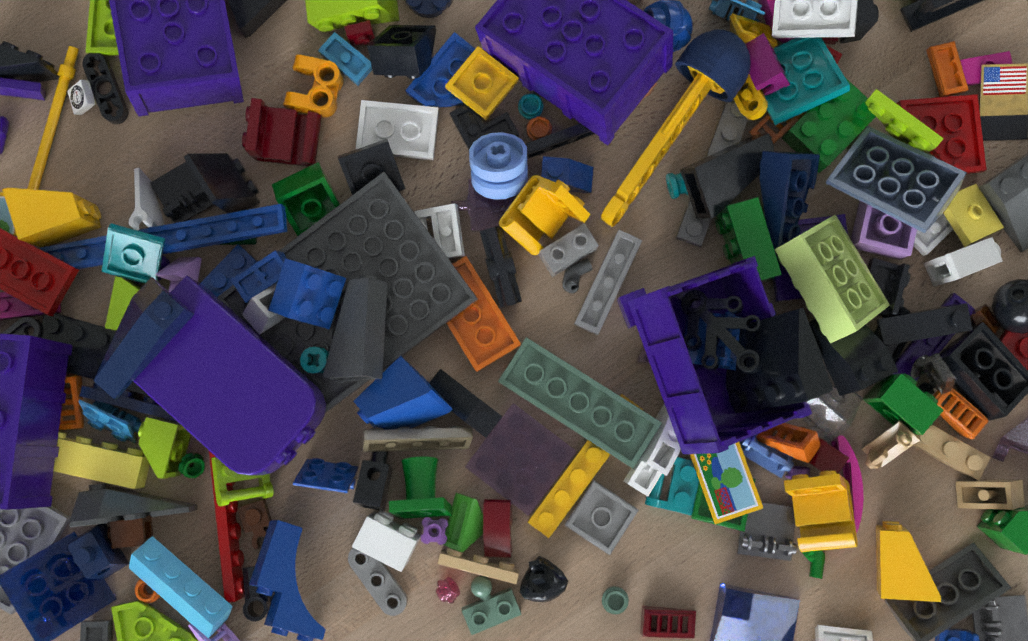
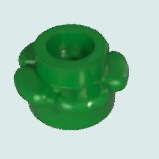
M199 453L184 455L182 461L178 464L179 472L183 473L184 477L187 478L199 477L205 469L202 455Z

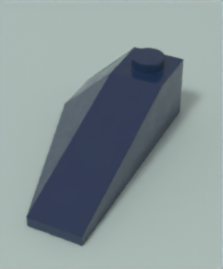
M785 151L762 152L759 164V179L765 220L774 249L800 234L801 229L798 222L802 213H806L809 206L805 203L809 189L814 190L820 154Z
M151 277L132 297L93 381L114 400H117L192 318L194 313Z

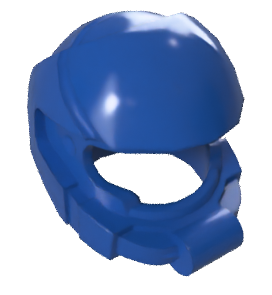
M659 0L645 7V13L673 30V52L685 47L691 41L693 21L690 13L680 1Z

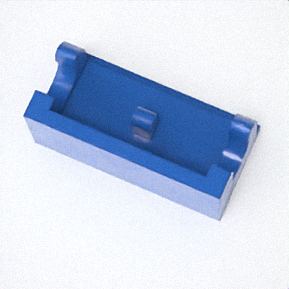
M273 251L231 280L245 303H248L252 297L278 282L285 258L287 259L283 252Z

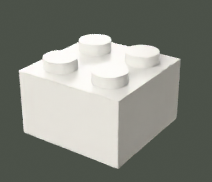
M382 510L379 513H371L366 517L352 547L402 572L421 537L420 534L416 533L418 529L405 522L403 525L394 522V517Z

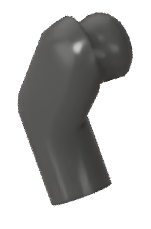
M588 258L566 268L562 281L563 289L566 292H577L581 275L593 270Z

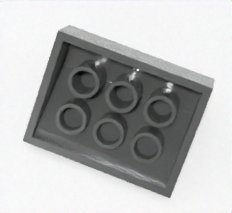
M1026 153L979 186V189L1004 226L1003 229L1020 252L1028 249V153Z

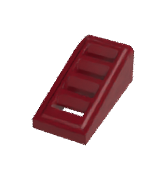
M642 606L640 633L644 637L694 639L696 610ZM652 615H657L656 628H651ZM662 616H667L666 629H661ZM673 616H677L676 630H672ZM683 616L688 617L687 631H682Z

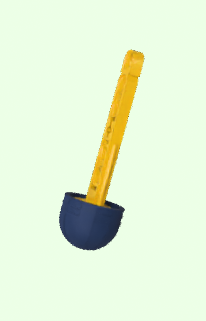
M720 29L702 33L694 38L681 54L675 66L691 84L618 188L615 196L612 197L601 215L603 222L614 227L621 220L628 206L634 201L707 94L723 102H732L747 80L751 60L747 46L734 33Z

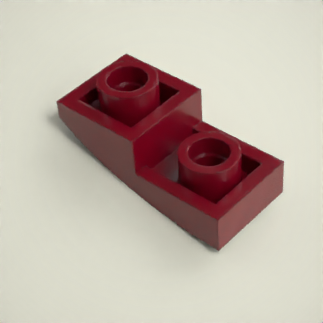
M819 437L820 448L809 464L821 472L836 471V474H838L849 457Z
M484 500V557L511 558L513 552L511 500Z

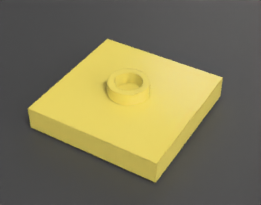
M977 184L958 191L943 212L964 247L1004 228Z

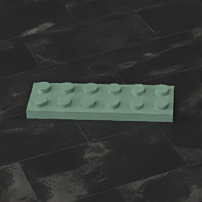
M527 337L498 380L499 383L632 469H634L662 424L659 420Z

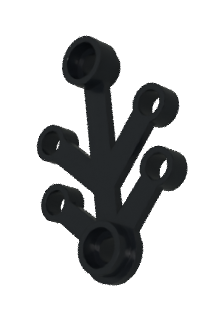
M692 290L686 293L682 298L681 307L688 315L687 335L684 337V341L689 350L696 351L702 345V340L698 336L700 318L707 324L705 354L701 359L702 365L709 371L716 370L719 367L720 360L716 356L717 340L719 337L737 357V366L741 371L746 374L757 372L761 367L759 355L753 350H745L727 329H746L749 333H758L762 328L761 320L755 315H749L746 318L715 317L709 311L712 309H727L732 314L740 313L744 305L738 296L707 298L705 293L699 290ZM694 301H700L699 307L692 308ZM738 301V307L731 309V302ZM756 320L757 326L752 329L748 328V323ZM691 338H697V343L694 346H689L688 344ZM714 357L715 363L712 366H707V359ZM748 359H754L755 364L752 367L748 368L745 366Z

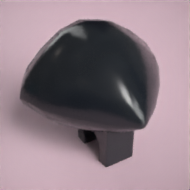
M538 556L534 561L529 562V568L521 581L519 593L524 599L533 602H549L565 592L568 579L564 572L555 564L542 556Z

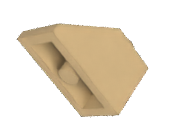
M1023 480L956 481L958 508L1014 510L1025 507Z

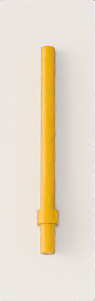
M68 46L64 63L60 64L57 74L60 76L27 189L39 190L70 80H74L76 73L74 66L79 49L76 47Z

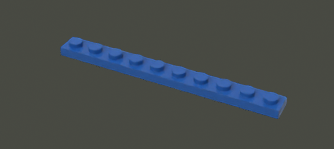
M282 204L139 229L141 232L165 238L163 254L288 232L285 206ZM107 235L41 247L39 249L77 269L103 265Z

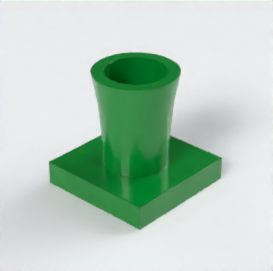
M421 456L401 460L406 500L389 501V512L398 519L452 516V505L444 497L436 498L438 458Z

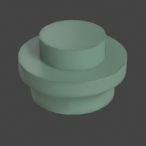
M613 586L604 591L602 605L607 612L620 614L626 610L629 598L622 588Z

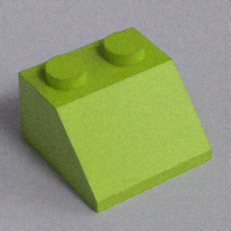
M146 417L138 431V436L140 437L139 446L157 478L165 479L181 476L178 464L182 461V457L187 454L192 434L178 422L160 417Z

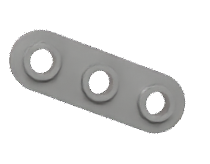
M352 548L348 554V563L382 611L390 616L402 613L407 605V595L386 565ZM358 554L365 555L366 561L364 563L358 562ZM373 576L381 577L382 583L379 585L374 584ZM389 598H395L398 601V605L390 606L388 603Z

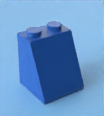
M402 356L382 373V379H376L353 401L360 409L357 414L367 424L370 423L374 428L379 427L384 430H395L400 427L414 428L453 410L430 383Z

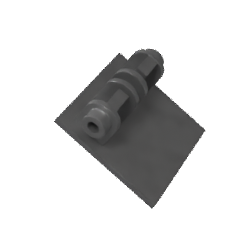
M762 502L763 509L748 513L745 532L740 531L738 554L791 561L792 554L797 552V544L793 543L795 530L794 509L792 506Z
M1025 595L997 597L972 613L974 633L979 635L980 641H1028V615Z

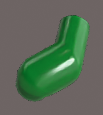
M824 551L802 552L811 563L809 576L823 579Z

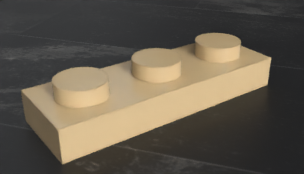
M931 425L923 435H917L920 441L913 445L976 481L980 480L991 459L986 454L934 425Z
M449 547L447 551L442 550L440 552L437 563L439 565L517 584L519 570L514 569L515 564L506 561H499V564L488 562L489 558L483 555L473 554L472 558L462 555L463 552Z

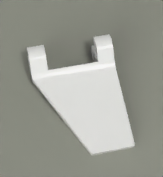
M140 168L134 169L135 209L129 218V225L139 231V224L141 222L148 228L165 225L156 192L150 183L152 181Z

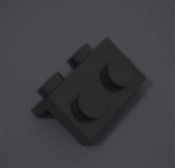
M876 258L870 259L868 269L890 306L878 314L879 316H897L904 305L903 291L909 284L911 274L908 272L909 264L897 265Z

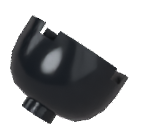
M1016 279L1005 283L999 287L993 297L992 310L995 319L1003 329L1012 333H1028V280Z

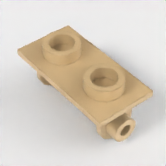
M898 421L862 448L867 454L865 464L870 469L883 467L920 441V438L901 421Z

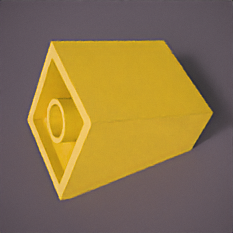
M20 188L2 189L18 240L38 247H46L101 228L99 221L101 213L98 206L72 192Z
M882 521V525H876L877 591L880 598L941 602V595L910 532L902 524H899L898 521Z

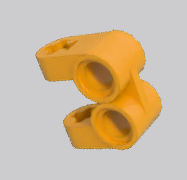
M296 55L292 69L300 74L314 77L313 86L309 90L308 95L286 92L283 106L308 114V111L321 114L322 118L332 116L337 110V97L339 90L343 86V76L338 66L329 60ZM328 73H333V74H334V77H333L332 80H330V81H324V80H323V78H324V76H325L326 74H328ZM320 98H328V101L325 105H317V102Z

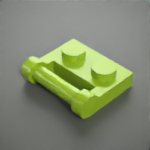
M217 457L211 458L218 506L229 505V502L262 497L263 499L273 497L274 489L270 482V474L252 476L237 474L224 465ZM259 479V486L232 491H228L226 483Z

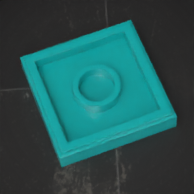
M111 223L107 230L102 272L144 284L151 277L158 282L156 274L160 271L165 238Z

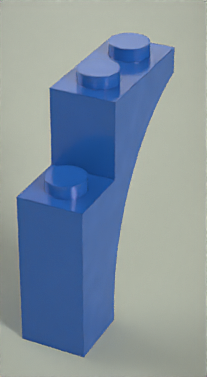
M280 520L270 521L249 585L257 587V593L272 596L274 592L264 625L272 627L271 633L286 637L288 632L298 634L296 640H323L326 629L306 609L296 581L295 559L303 528Z

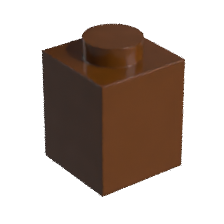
M147 516L126 521L120 519L110 522L107 535L109 542L112 544V549L141 546L153 536L152 517Z

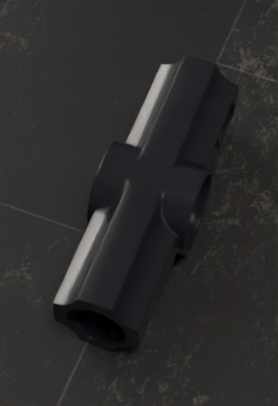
M495 226L479 231L487 257L485 258L491 281L494 282L500 307L522 302L515 277L517 273L511 252H508L503 229L500 226Z

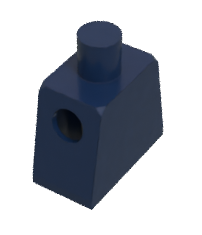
M106 523L97 524L68 544V549L73 556L74 562L79 566L87 579H106L130 564L121 548L112 549V544L108 540V526Z

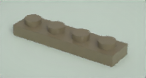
M459 425L450 428L428 426L423 429L400 427L395 430H384L383 428L376 427L364 430L362 452L469 449L473 433L472 428H464Z

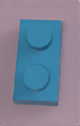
M336 32L318 50L322 57L334 62L340 72L357 86L372 71L370 60Z

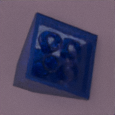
M75 531L0 575V586L33 641H52L117 600L104 579H87L79 566L74 562L73 556L68 549V544L78 537Z
M720 583L710 641H793L800 599Z

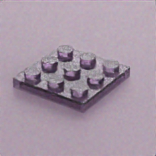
M513 403L465 467L507 500H511L512 504L529 516L577 451Z

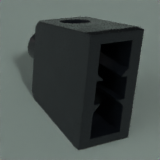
M389 451L372 452L371 461H362L353 503L358 507L385 512L392 476V467L386 464ZM380 472V477L377 480H371L373 473Z

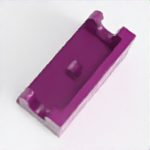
M764 33L745 44L751 60L749 75L757 91L763 89V94L769 95L784 86L786 88L790 85L777 55Z

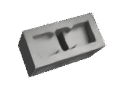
M584 223L540 250L539 257L551 276L554 277L569 266L595 252L599 245Z

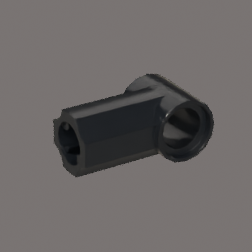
M255 566L242 568L245 595L243 614L248 620L256 622L267 617L272 599L270 596L257 593V587L249 585ZM256 600L263 604L264 610L261 615L253 610V603Z

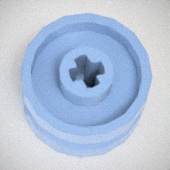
M498 132L483 135L473 142L469 149L471 182L475 191L491 199H507L519 194L528 181L527 146L523 140L513 134Z

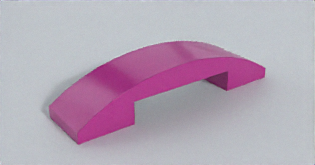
M830 435L831 446L849 457L843 466V477L850 486L857 533L861 522L864 501L860 467L854 451L844 435Z

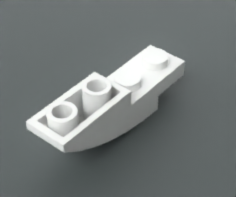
M665 404L655 418L662 422L660 428L634 469L631 468L624 479L625 483L646 496H649L661 474L668 475L681 450Z

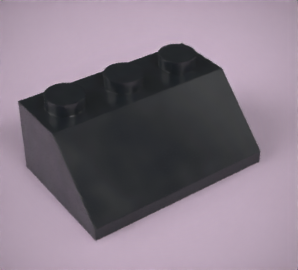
M981 322L973 327V330L966 332L949 344L932 362L966 400L990 421L1006 417L1028 394V370L985 323Z

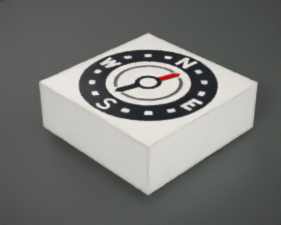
M79 80L67 90L75 115H83L96 104L89 80Z

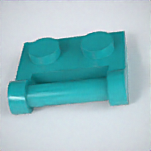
M677 457L674 462L666 501L659 499L665 476L661 474L649 497L646 496L645 504L692 516L699 479L692 460Z

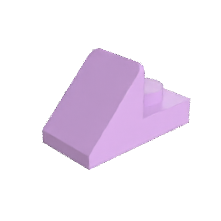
M179 257L160 270L156 276L170 281L169 292L187 275L198 282L202 258Z

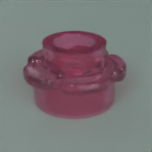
M450 577L443 581L441 579L438 580L436 594L442 602L454 603L460 595V589L456 582Z

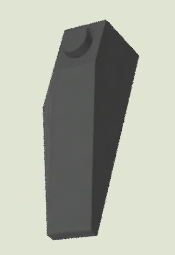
M106 483L89 485L88 491L78 493L69 525L70 527L104 524L120 519L126 521L147 516L157 517L187 513L197 510V504L118 487L106 488Z

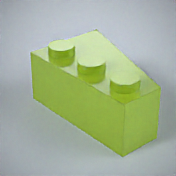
M305 0L308 23L321 32L345 28L344 26L370 20L371 25L400 21L397 0Z

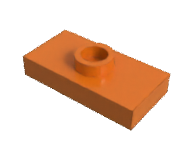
M955 41L929 47L926 51L939 96L948 97L968 91Z

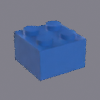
M285 258L268 311L293 320L330 329L346 278Z

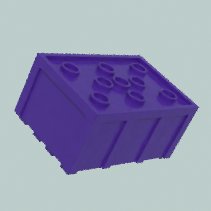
M109 0L125 92L138 117L147 116L151 112L231 101L234 104L244 102L225 0Z
M497 0L475 26L483 50L519 77L523 87L530 92L533 90L561 109L563 115L570 120L572 118L598 135L600 141L606 145L611 143L615 132L662 74L667 73L673 66V30L627 0Z
M755 256L628 301L682 454L721 453L728 450V446L789 420L804 418L812 414L809 403L806 404V402L735 414L726 390L727 369L717 368L716 370L709 371L702 365L692 364L684 341L687 314L682 310L681 301L689 291H702L707 298L738 296L744 305L743 310L736 314V316L741 318L755 315L762 320L776 314L773 304L768 301L756 268L758 263ZM694 301L692 308L699 307L700 301ZM733 301V302H731L730 308H731V309L737 308L738 305H739V302H738V301ZM727 309L709 310L712 313L718 314L729 312Z
M0 334V509L51 507L53 496H50L55 457H58L59 452L57 440L62 403H65L66 398L64 387L68 356L72 353L71 344L30 335Z

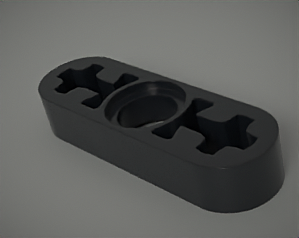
M100 53L87 54L83 59L82 66L90 82L101 115L112 124L123 123L128 117V109L109 61ZM95 61L100 62V64H98V68L100 73H102L103 75L99 76V73L95 69H93V67L95 66ZM110 82L112 86L111 91L105 95L100 94L99 88L101 84ZM108 101H112V104L119 109L116 111V116L110 114L113 112V109Z

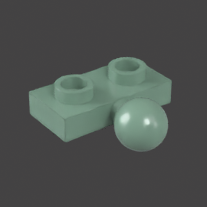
M477 576L473 579L471 591L481 600L462 607V613L471 635L522 615L511 587L491 595L492 583L488 577Z

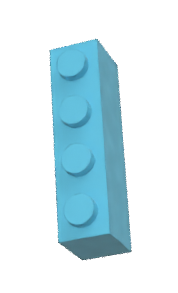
M153 536L131 554L129 569L208 639L228 619L233 606Z

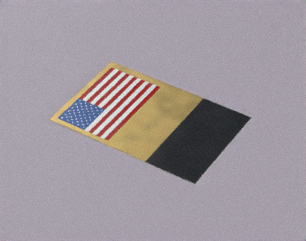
M1028 63L981 65L980 119L983 141L1028 139Z

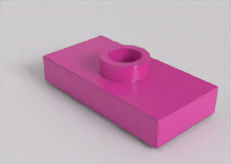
M1010 51L960 60L967 86L981 84V65L1013 64Z

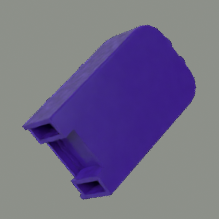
M188 275L185 276L170 293L192 311L194 315L133 382L232 471L249 476L273 473L284 464L290 463L297 455L296 450L302 443L306 444L315 435L316 432L314 430L325 416L326 402L324 395L313 382L209 289Z

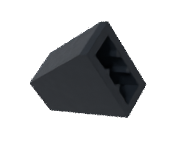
M287 0L228 1L240 31L247 38L263 25Z

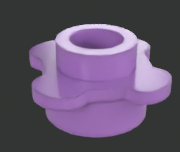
M430 517L424 518L422 520L424 531L421 535V541L425 544L429 542H437L439 545L445 544L447 541L445 532L448 521L445 518H440L439 520L431 519ZM432 529H437V533H433Z

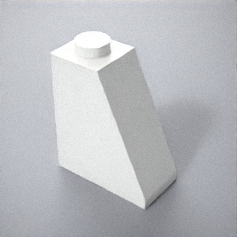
M991 237L925 262L924 265L933 287L963 278L1000 263L1003 260L999 245Z

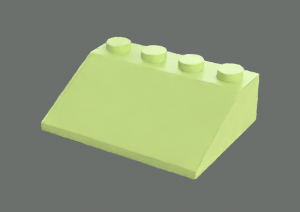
M836 214L774 249L778 255L779 262L786 268L792 278L794 287L799 290L806 302L807 309L814 315L822 334L827 337L830 343L858 331L890 306Z

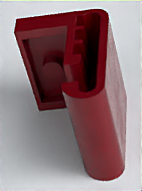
M251 98L250 106H247L245 113L248 126L247 132H244L242 136L244 150L254 160L260 162L307 167L315 164L322 115L312 111H308L307 115L298 114V111L294 109L268 107L262 99Z

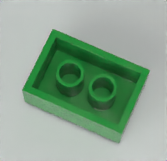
M847 78L846 80L850 85L849 92L808 110L781 138L795 152L820 154L818 173L828 167L876 117L868 110V106L865 103L868 98Z
M759 198L726 206L717 215V220H715L717 232L719 235H723L725 242L723 245L725 258L727 260L730 259L731 264L755 256L758 263L756 268L762 283L769 282L782 275Z

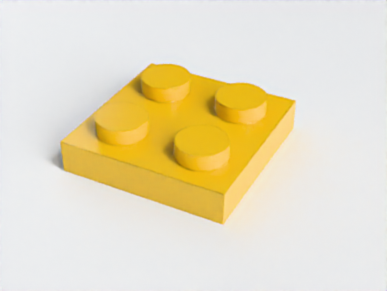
M477 46L445 87L459 100L487 120L517 84L519 77Z

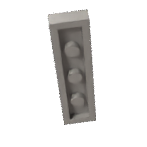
M621 230L617 231L574 325L595 335L599 334L640 247L641 239Z

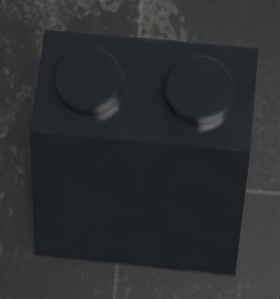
M389 25L367 45L373 75H384L386 78L407 76L409 79L422 76L431 65L436 26Z

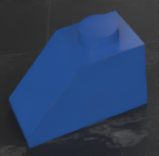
M543 156L541 177L554 182L557 180L564 182L569 186V192L591 193L594 167L568 158Z

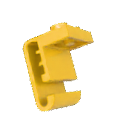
M534 175L527 181L501 217L499 226L531 255H538L539 251L544 248L538 243L543 234L552 239L568 216L585 223L591 214L583 207L585 203L580 198L569 193L570 188L560 180L554 182L539 175Z
M823 471L816 477L798 474L793 475L792 480H784L785 492L792 496L795 525L800 528L801 538H797L801 552L858 547L850 486L842 475L836 474V471Z

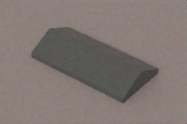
M973 542L929 570L941 595V602L884 599L900 626L914 641H930L1010 590L1011 586Z

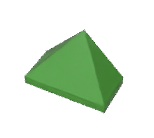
M455 493L452 516H449L445 532L447 541L443 544L444 546L464 552L483 535V513L477 499Z

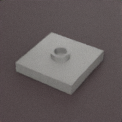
M593 480L564 525L610 555L637 514L638 509Z

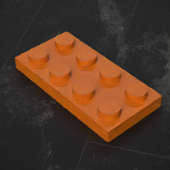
M465 256L453 263V265L478 300L446 324L475 371L479 372L521 346V343L471 262Z

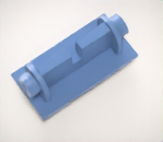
M758 434L740 441L746 458L780 478L783 477L785 471L789 472L794 465L792 462L793 457L757 441L756 436Z

